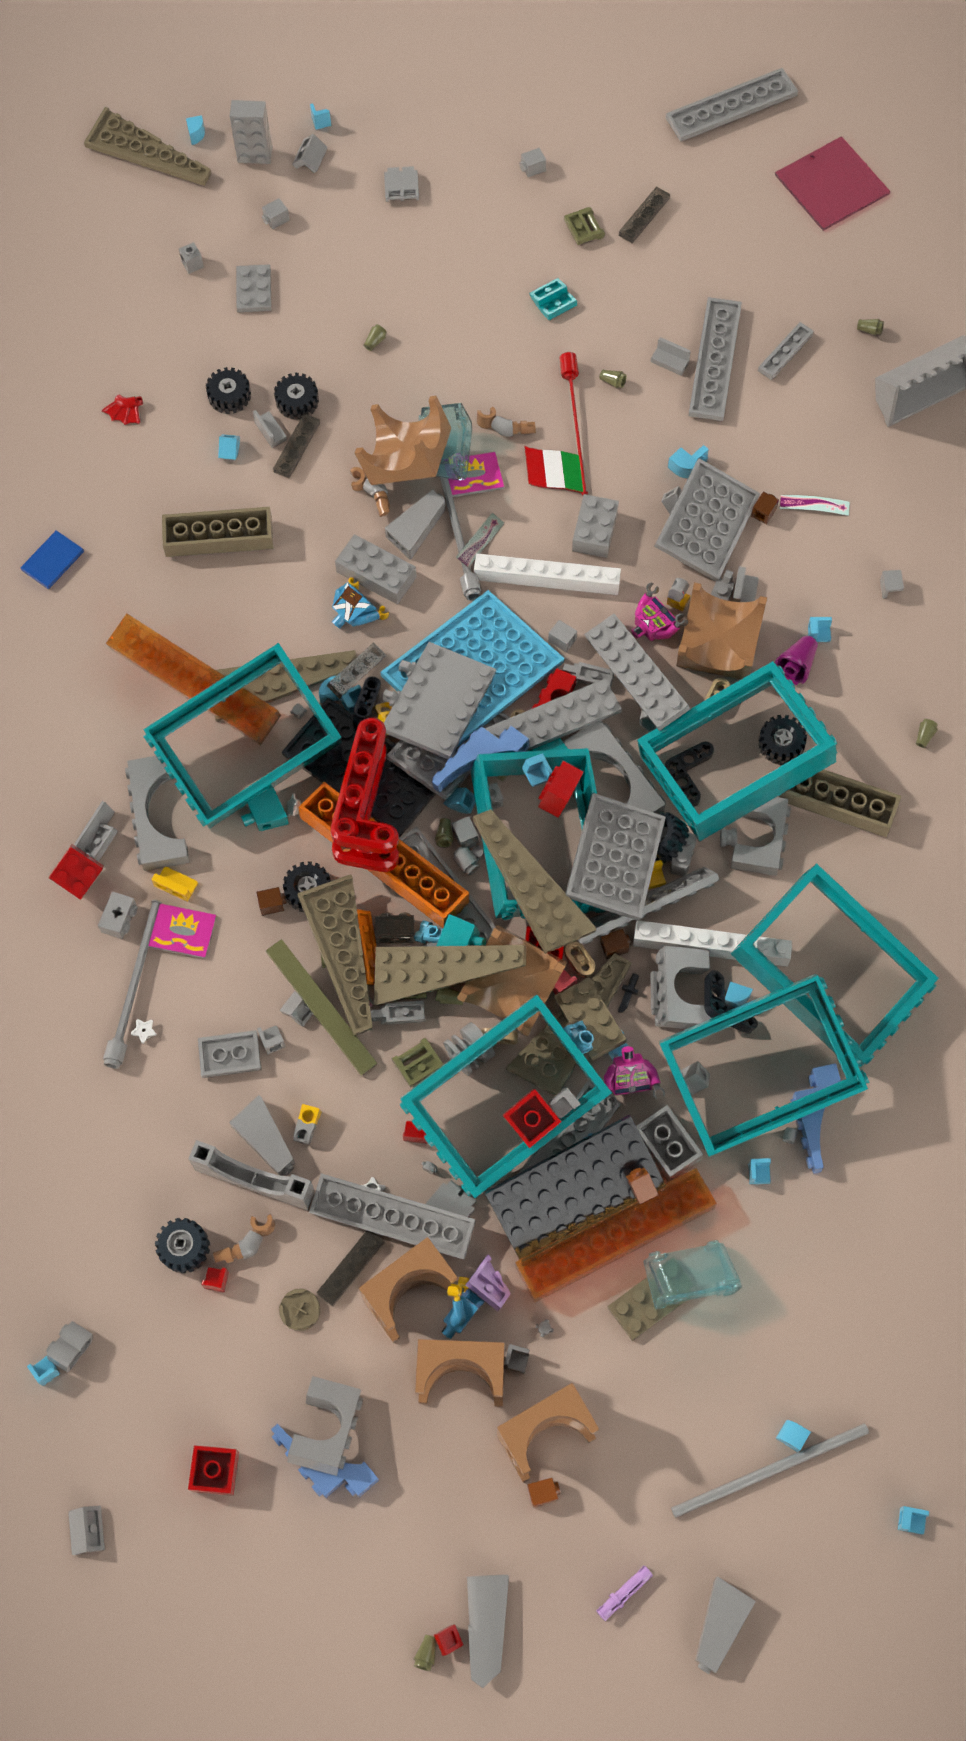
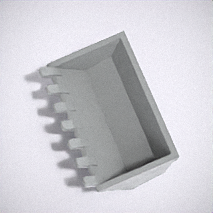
M963 335L875 378L876 401L885 418L887 427L966 389V336Z

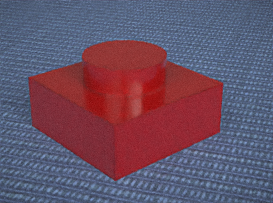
M455 1624L434 1634L442 1656H446L464 1645Z

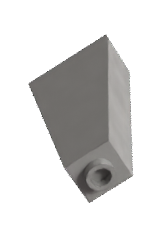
M431 490L385 527L386 538L409 560L415 555L444 513V497L440 493L437 494L434 490Z
M258 1095L229 1123L241 1138L278 1175H288L294 1169V1159L262 1097Z
M716 1577L713 1582L695 1659L699 1663L698 1668L707 1674H710L711 1671L713 1673L717 1672L756 1602L719 1577Z

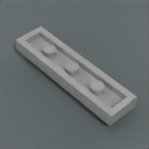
M799 322L758 367V372L772 380L813 336L814 331Z

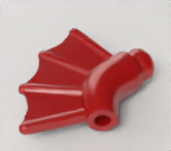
M118 394L115 397V401L103 408L102 412L108 414L111 417V421L118 420L124 423V425L129 423L140 424L138 406L144 404L141 396L126 398Z

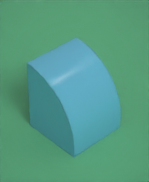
M200 115L186 118L191 144H197L205 135L203 117Z
M225 434L219 436L218 458L236 460L239 452L240 436Z
M339 675L329 677L321 684L319 688L320 703H324L327 698L332 701L341 700Z
M457 788L443 804L457 812L471 814L476 803L475 795L467 788Z
M730 982L725 996V1003L733 1007L742 1006L749 1000L753 989Z
M786 1420L776 1439L798 1453L811 1432L793 1421Z

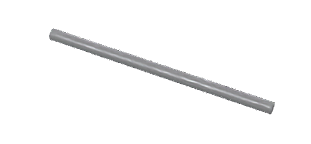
M864 1423L678 1504L671 1508L675 1518L867 1435L869 1430Z

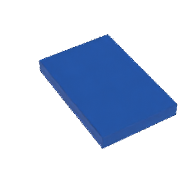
M55 530L20 568L21 571L49 590L83 554L84 550Z

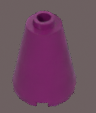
M803 636L775 660L774 663L777 667L781 666L786 679H790L794 685L804 684L808 679L818 643L811 636Z

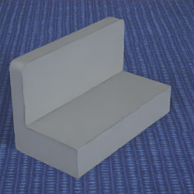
M314 134L305 138L292 165L295 168L306 165L313 173L317 172L327 146Z
M660 337L657 349L651 357V362L682 376L689 364L691 351Z
M256 410L253 411L255 424L271 448L287 441V436L270 411L261 416Z
M739 566L733 602L755 601L759 578L745 575L746 567Z
M296 991L293 992L280 1009L283 1014L290 1016L302 1027L313 1015Z
M101 1506L81 1507L69 1511L72 1555L105 1550Z

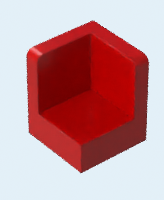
M406 1121L403 1141L427 1144L424 1138L426 1133L423 1129L419 1131L412 1121Z
M208 1267L205 1281L202 1280L201 1285L204 1289L225 1292L229 1271L224 1267L222 1269Z

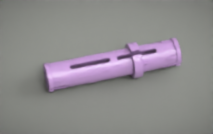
M643 1565L615 1593L612 1592L609 1595L610 1598L596 1610L604 1621L619 1608L622 1609L624 1607L623 1604L653 1577L649 1569Z

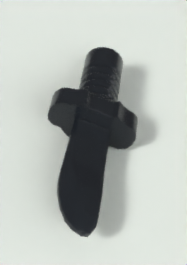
M632 973L628 985H622L621 989L625 991V994L618 1009L619 1013L627 1009L632 994H638L639 990L635 989L639 979L638 974Z

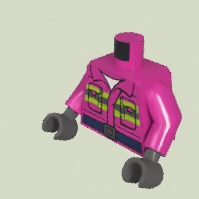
M652 582L647 584L646 589L648 592L644 593L635 611L636 627L631 630V633L636 639L643 635L650 641L669 639L680 629V626H686L688 620L684 619L681 622V619L685 616L684 614H678L675 618L656 596L652 597L653 594L659 592L658 586L654 591H651V587L654 584Z
M627 1046L622 1048V1056L613 1058V1064L608 1067L604 1075V1083L612 1092L603 1099V1103L606 1106L608 1105L607 1099L609 1097L613 1099V1106H615L617 1103L615 1095L652 1090V1086H654L653 1096L656 1099V1090H662L663 1096H665L664 1089L660 1088L659 1085L661 1082L657 1069L649 1060L643 1059L641 1054H634L633 1047Z

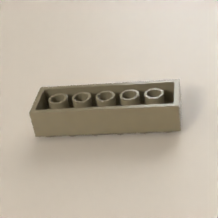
M270 507L162 515V539L166 557L274 549Z
M824 769L779 795V798L788 799V804L887 838L901 795Z

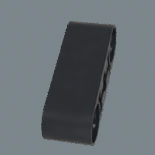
M371 676L364 681L354 708L352 723L355 727H358L362 720L371 718L381 687V681L377 677Z

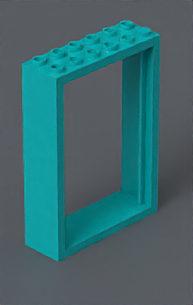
M279 643L143 729L146 733L143 737L149 746L156 748L154 754L161 764L166 763L167 766L164 769L172 780L176 778L178 781L175 783L182 796L184 794L187 795L188 798L185 800L192 811L197 810L199 813L195 816L203 827L207 825L209 829L246 806L256 796L271 787L277 786L342 743V737ZM278 664H281L327 733V736L212 810L165 737L219 702H225V698Z
M774 661L694 706L659 731L656 728L637 739L641 759L689 828L696 834L699 842L836 763L837 741L835 737L827 733L825 724L822 721H818L813 708H808L803 695L796 692L793 682L790 679H786L781 666L777 667ZM773 686L817 745L698 814L656 752L766 688Z
M589 749L478 754L470 770L477 813L480 814L490 809L493 811L487 777L525 775L522 769L525 760L543 753L552 771L556 765L560 767L563 761L583 771L574 789L581 829H583L591 795L593 793L597 794ZM482 838L495 918L510 920L513 917H521L526 919L517 901L508 900L505 879ZM572 900L584 914L595 911V913L606 911Z
M816 863L796 881L730 954L771 993L793 984L753 944L811 882L855 923L861 932H864L916 981L860 1045L849 1036L853 1043L850 1046L851 1051L857 1053L861 1064L858 1066L861 1067L864 1064L867 1065L874 1058L873 1053L877 1049L880 1050L887 1043L885 1039L889 1035L893 1036L899 1030L898 1024L902 1021L905 1022L912 1015L910 1011L914 1007L917 1008L924 1001L922 997L926 993H931L936 988L935 982L939 978ZM806 994L783 1004L834 1052L815 1006Z
M816 974L659 1041L709 1157L868 1089L866 1084L870 1083L865 1071H860L858 1065L861 1064L857 1053L851 1051L850 1046L853 1043L849 1035L843 1033L841 1027H844L841 1016L835 1014L833 1008H836L832 996H827L825 989H828L823 977H819ZM809 993L846 1079L784 1106H776L770 1112L710 1137L673 1051Z
M535 995L400 1098L402 1101L400 1107L406 1114L411 1113L414 1117L412 1122L419 1131L423 1129L426 1133L424 1138L431 1147L436 1146L439 1150L436 1152L437 1156L443 1164L448 1162L451 1166L449 1172L455 1180L460 1178L463 1182L461 1187L467 1196L472 1195L476 1198L612 1092L538 995ZM538 1012L594 1085V1088L578 1099L580 1105L569 1111L562 1118H559L561 1123L529 1148L525 1142H522L477 1177L420 1101Z

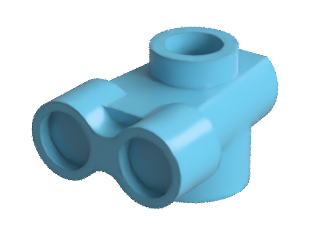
M423 920L419 931L415 933L414 939L421 943L426 941L438 943L443 929L434 926L432 922Z
M583 1021L567 1025L563 1028L582 1054L593 1049V1034L586 1030L587 1028Z

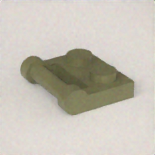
M591 207L564 216V221L577 245L594 239L599 240L605 236V232L597 223ZM584 217L589 220L594 231L591 232Z
M426 1038L420 1040L421 1043L400 1056L396 1055L392 1058L393 1063L410 1088L426 1079L444 1065ZM424 1049L427 1051L426 1054L422 1055L406 1066L403 1065L405 1061L420 1053Z

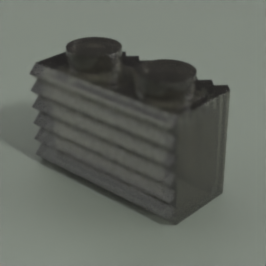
M403 912L399 915L391 916L390 913H381L380 916H375L376 943L415 942L414 915Z

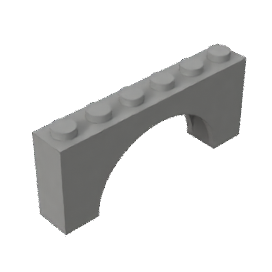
M599 721L563 741L568 749L588 748L590 759L605 761L618 769L629 787L630 797L627 804L659 815L665 811L666 801L661 794H657L653 783L644 777L641 767L634 764L631 754L628 751H624L617 737L614 738L608 724Z
M156 756L127 761L128 768H125L127 779H130V785H127L129 796H132L133 802H130L131 813L135 814L132 824L133 829L137 830V836H134L136 848L139 847L140 853L137 854L138 864L142 865L144 871L190 863L185 838L174 839L166 837L155 830L149 822L148 809L154 792L163 783L171 780L164 769L167 766L166 763L161 764Z
M196 1140L189 1156V1161L195 1171L307 1211L315 1194L310 1180L293 1174L291 1176H280L256 1169L223 1154L216 1147Z

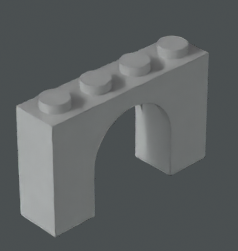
M776 797L743 816L767 823L773 831L774 839L762 847L735 844L731 863L732 869L775 876L778 869L782 870L784 858H780L781 852L785 851L786 841H783V834L787 835L788 823H785L786 817L789 818L791 806H788V799Z
M664 946L656 955L659 970L657 973V982H659L657 998L660 1001L658 1018L661 1020V1027L688 1029L711 1019L706 1014L704 1005L689 1004L683 1001L676 993L674 987L676 974L691 973L702 975L710 969L709 950Z
M312 1376L306 1395V1404L334 1413L340 1421L341 1428L334 1437L327 1440H314L294 1434L287 1462L337 1476L339 1469L344 1468L346 1456H343L344 1450H349L351 1444L350 1430H355L357 1424L356 1410L360 1411L364 1398L360 1397L361 1389Z

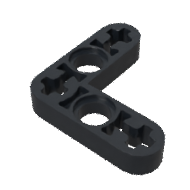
M707 741L701 742L669 758L665 762L666 769L676 783L681 778L687 780L688 784L686 786H678L693 807L699 804L701 794L687 771L712 758L714 747ZM702 748L705 750L709 749L708 754L706 752L701 753ZM690 755L694 758V761L687 763L684 761V757ZM671 764L672 766H676V772L673 768L669 769ZM689 788L691 796H696L695 801H693V799H689V793L687 791Z
M717 970L710 971L704 979V1009L711 1018L735 1009V1007L725 1003V980L723 975ZM751 1017L730 1027L750 1034L757 1028L758 1022L755 1017Z

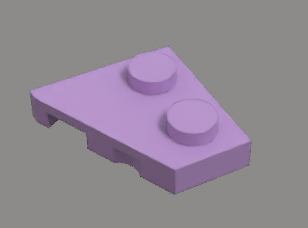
M487 1255L470 1277L466 1286L498 1311L511 1293L503 1283L499 1271L495 1272L490 1262L492 1259Z

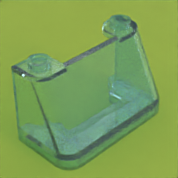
M462 403L441 405L452 429L436 477L463 480L467 478L472 422ZM422 407L419 421L429 415L430 407Z
M719 1240L710 1241L706 1246L661 1254L660 1251L652 1252L643 1261L655 1310L666 1308V1305L678 1304L681 1301L712 1295H734L742 1288L740 1278L724 1243H719Z

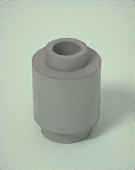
M460 847L453 853L455 863L469 876L480 868L479 860L468 847Z

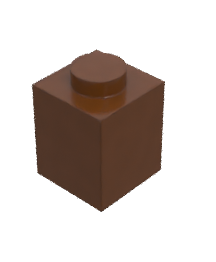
M763 491L753 506L751 517L767 525L777 510L779 499Z
M279 887L256 892L262 916L284 911L283 905L287 904L285 893L280 892Z
M623 929L600 937V944L606 960L610 959L614 954L620 956L628 953L631 941L629 935H625Z

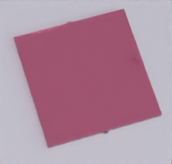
M842 136L775 172V176L822 231L890 194V190Z

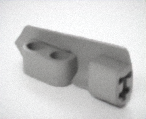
M509 1575L467 1577L471 1680L482 1688L501 1672Z

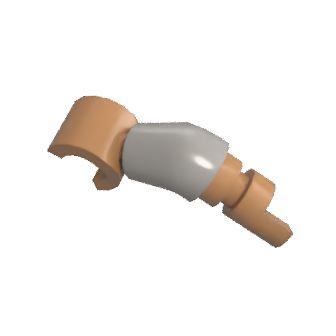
M493 406L490 408V415H484L481 410H477V424L485 429L492 427L501 436L512 437L514 434H518V432L521 434L536 433L535 422L520 421V423H517V421L496 416V409Z
M359 467L351 468V475L354 478H360L359 481L351 483L352 489L354 491L365 490L371 494L372 498L375 499L380 517L387 515L390 512V503L387 499L388 490L384 484L371 485L363 469Z
M271 1214L267 1216V1223L263 1226H258L257 1219L251 1216L250 1223L253 1231L250 1230L243 1240L239 1241V1244L233 1245L234 1248L227 1247L213 1252L215 1263L223 1260L230 1263L234 1261V1258L238 1260L244 1258L246 1260L254 1256L262 1242V1236H268L275 1229V1221Z

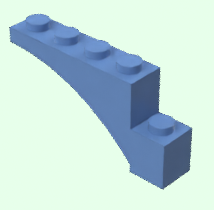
M481 726L478 731L475 730L471 734L470 740L466 744H462L459 747L457 754L453 758L448 759L441 772L438 771L432 779L434 789L440 793L457 777L471 770L478 754L525 752L530 747L529 738L510 726L508 730L505 729L500 734L498 739Z
M836 1063L813 1068L808 1078L810 1086L814 1088L794 1092L790 1102L840 1082L841 1079ZM825 1108L796 1120L797 1129L801 1130L803 1136L801 1137L802 1147L807 1150L808 1157H806L807 1166L809 1169H812L813 1174L820 1173L824 1168L820 1150V1129Z
M276 1424L271 1429L274 1432V1435L271 1437L278 1446L282 1444L288 1450L285 1454L288 1457L293 1439ZM365 1462L362 1464L345 1463L344 1468L339 1469L337 1476L302 1466L298 1469L306 1480L310 1478L313 1481L314 1485L311 1487L319 1497L323 1494L327 1498L347 1481L348 1484L345 1485L352 1496L357 1494L360 1498L379 1481Z

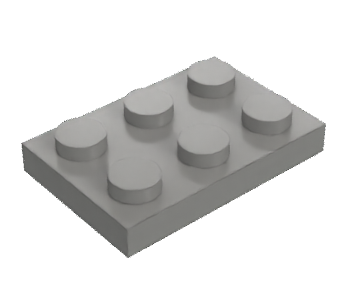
M270 265L236 266L237 312L271 311Z
M257 1030L198 1038L202 1078L261 1070Z

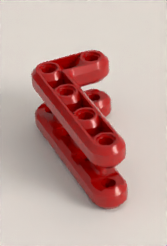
M366 718L357 727L331 823L332 855L338 863L378 872H389L396 868L399 863V852L397 850L399 834L392 825L370 820L386 760V727L380 719ZM386 837V838H388V839H387V840H381L380 838Z

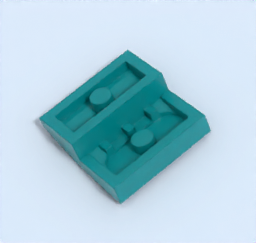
M559 278L529 293L535 305L548 320L578 305L577 300L568 292L567 286Z

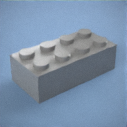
M232 100L229 117L238 163L271 164L272 141L266 102Z
M355 534L335 560L337 573L348 579L353 577L354 582L359 581L361 586L397 605L417 578L416 566Z

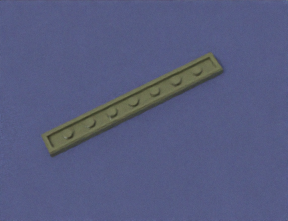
M281 939L268 948L265 952L357 1072L362 1076L377 1065L375 1059L358 1037L353 1035L351 1028L284 941Z

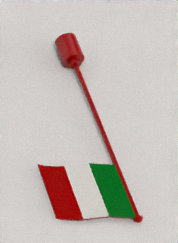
M566 352L559 357L562 378L568 380L570 384L578 455L564 451L539 450L524 446L528 482L532 486L566 489L579 492L583 496L584 494L588 495V491H586L573 380L578 377L579 371L577 355L573 352Z

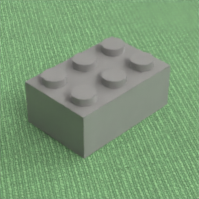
M583 495L573 537L572 551L608 557L618 514L619 501Z
M668 1105L636 1126L654 1163L668 1182L702 1159L703 1153Z

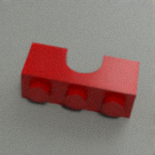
M556 668L554 674L551 673L548 677L546 689L543 688L541 690L538 704L535 703L532 709L550 702L556 697H562L573 692L577 677Z

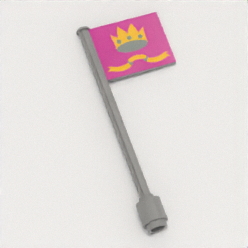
M495 452L446 460L444 458L441 459L438 472L459 553L465 545L453 497L504 489ZM461 562L464 573L460 578L463 594L467 600H476L481 596L478 575L471 572L470 566L467 567Z
M158 899L151 901L152 906L116 1035L113 1040L108 1041L103 1060L105 1066L119 1069L123 1063L127 1049L123 1038L148 948L206 959L217 917L215 914L165 905Z

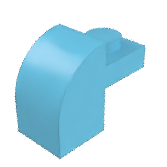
M703 445L691 456L683 448H680L669 457L668 468L677 476L688 478L699 458L707 462L709 449Z

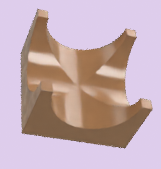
M437 395L430 396L429 415L417 422L396 420L387 415L379 404L371 406L370 410L376 427L374 452L371 455L363 447L356 448L355 455L371 485L436 477L452 429Z
M694 582L687 615L688 624L684 628L676 666L740 680L750 675L767 597L760 596L752 602L727 601L707 593L700 583Z
M497 925L491 933L486 946L525 945L526 966L468 981L465 983L457 999L479 1006L504 1019L535 995H538L545 1004L567 962L549 952L545 954L542 948ZM538 1012L517 1027L521 1034L528 1037L539 1016Z
M427 1237L359 1287L365 1305L394 1343L400 1338L395 1329L396 1324L394 1322V1311L399 1299L408 1290L420 1285H435L448 1291V1287L454 1284L458 1277Z
M418 1339L415 1393H419V1403L427 1404L432 1387L441 1377L455 1371H467L481 1377L492 1391L494 1406L503 1407L504 1343Z
M573 1383L497 1427V1437L523 1483L530 1479L528 1472L531 1469L526 1455L528 1447L533 1438L541 1431L554 1426H565L579 1432L588 1443L596 1439L594 1433L599 1428Z

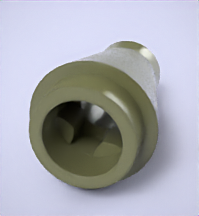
M859 319L857 330L874 336L881 335L884 321H880V319Z
M378 324L373 326L366 342L363 344L364 347L372 351L386 338L387 331Z
M602 369L599 378L615 388H623L627 375L623 374V371Z
M924 719L923 722H920L915 744L926 748L937 732L938 724L930 719Z
M442 818L439 821L435 836L436 844L439 847H450L454 841L451 820L448 818Z
M450 987L437 990L435 1001H438L439 1004L463 1005V1002L457 999L460 992Z
M430 1635L424 1636V1640L413 1659L416 1668L431 1671L432 1666L435 1664V1637Z

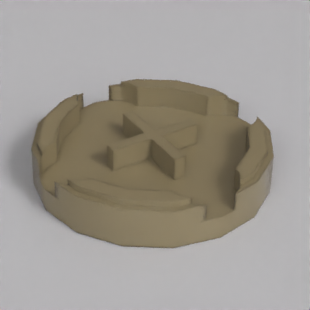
M294 1289L288 1292L279 1306V1315L283 1323L289 1329L295 1331H305L313 1327L321 1313L317 1297L306 1289Z

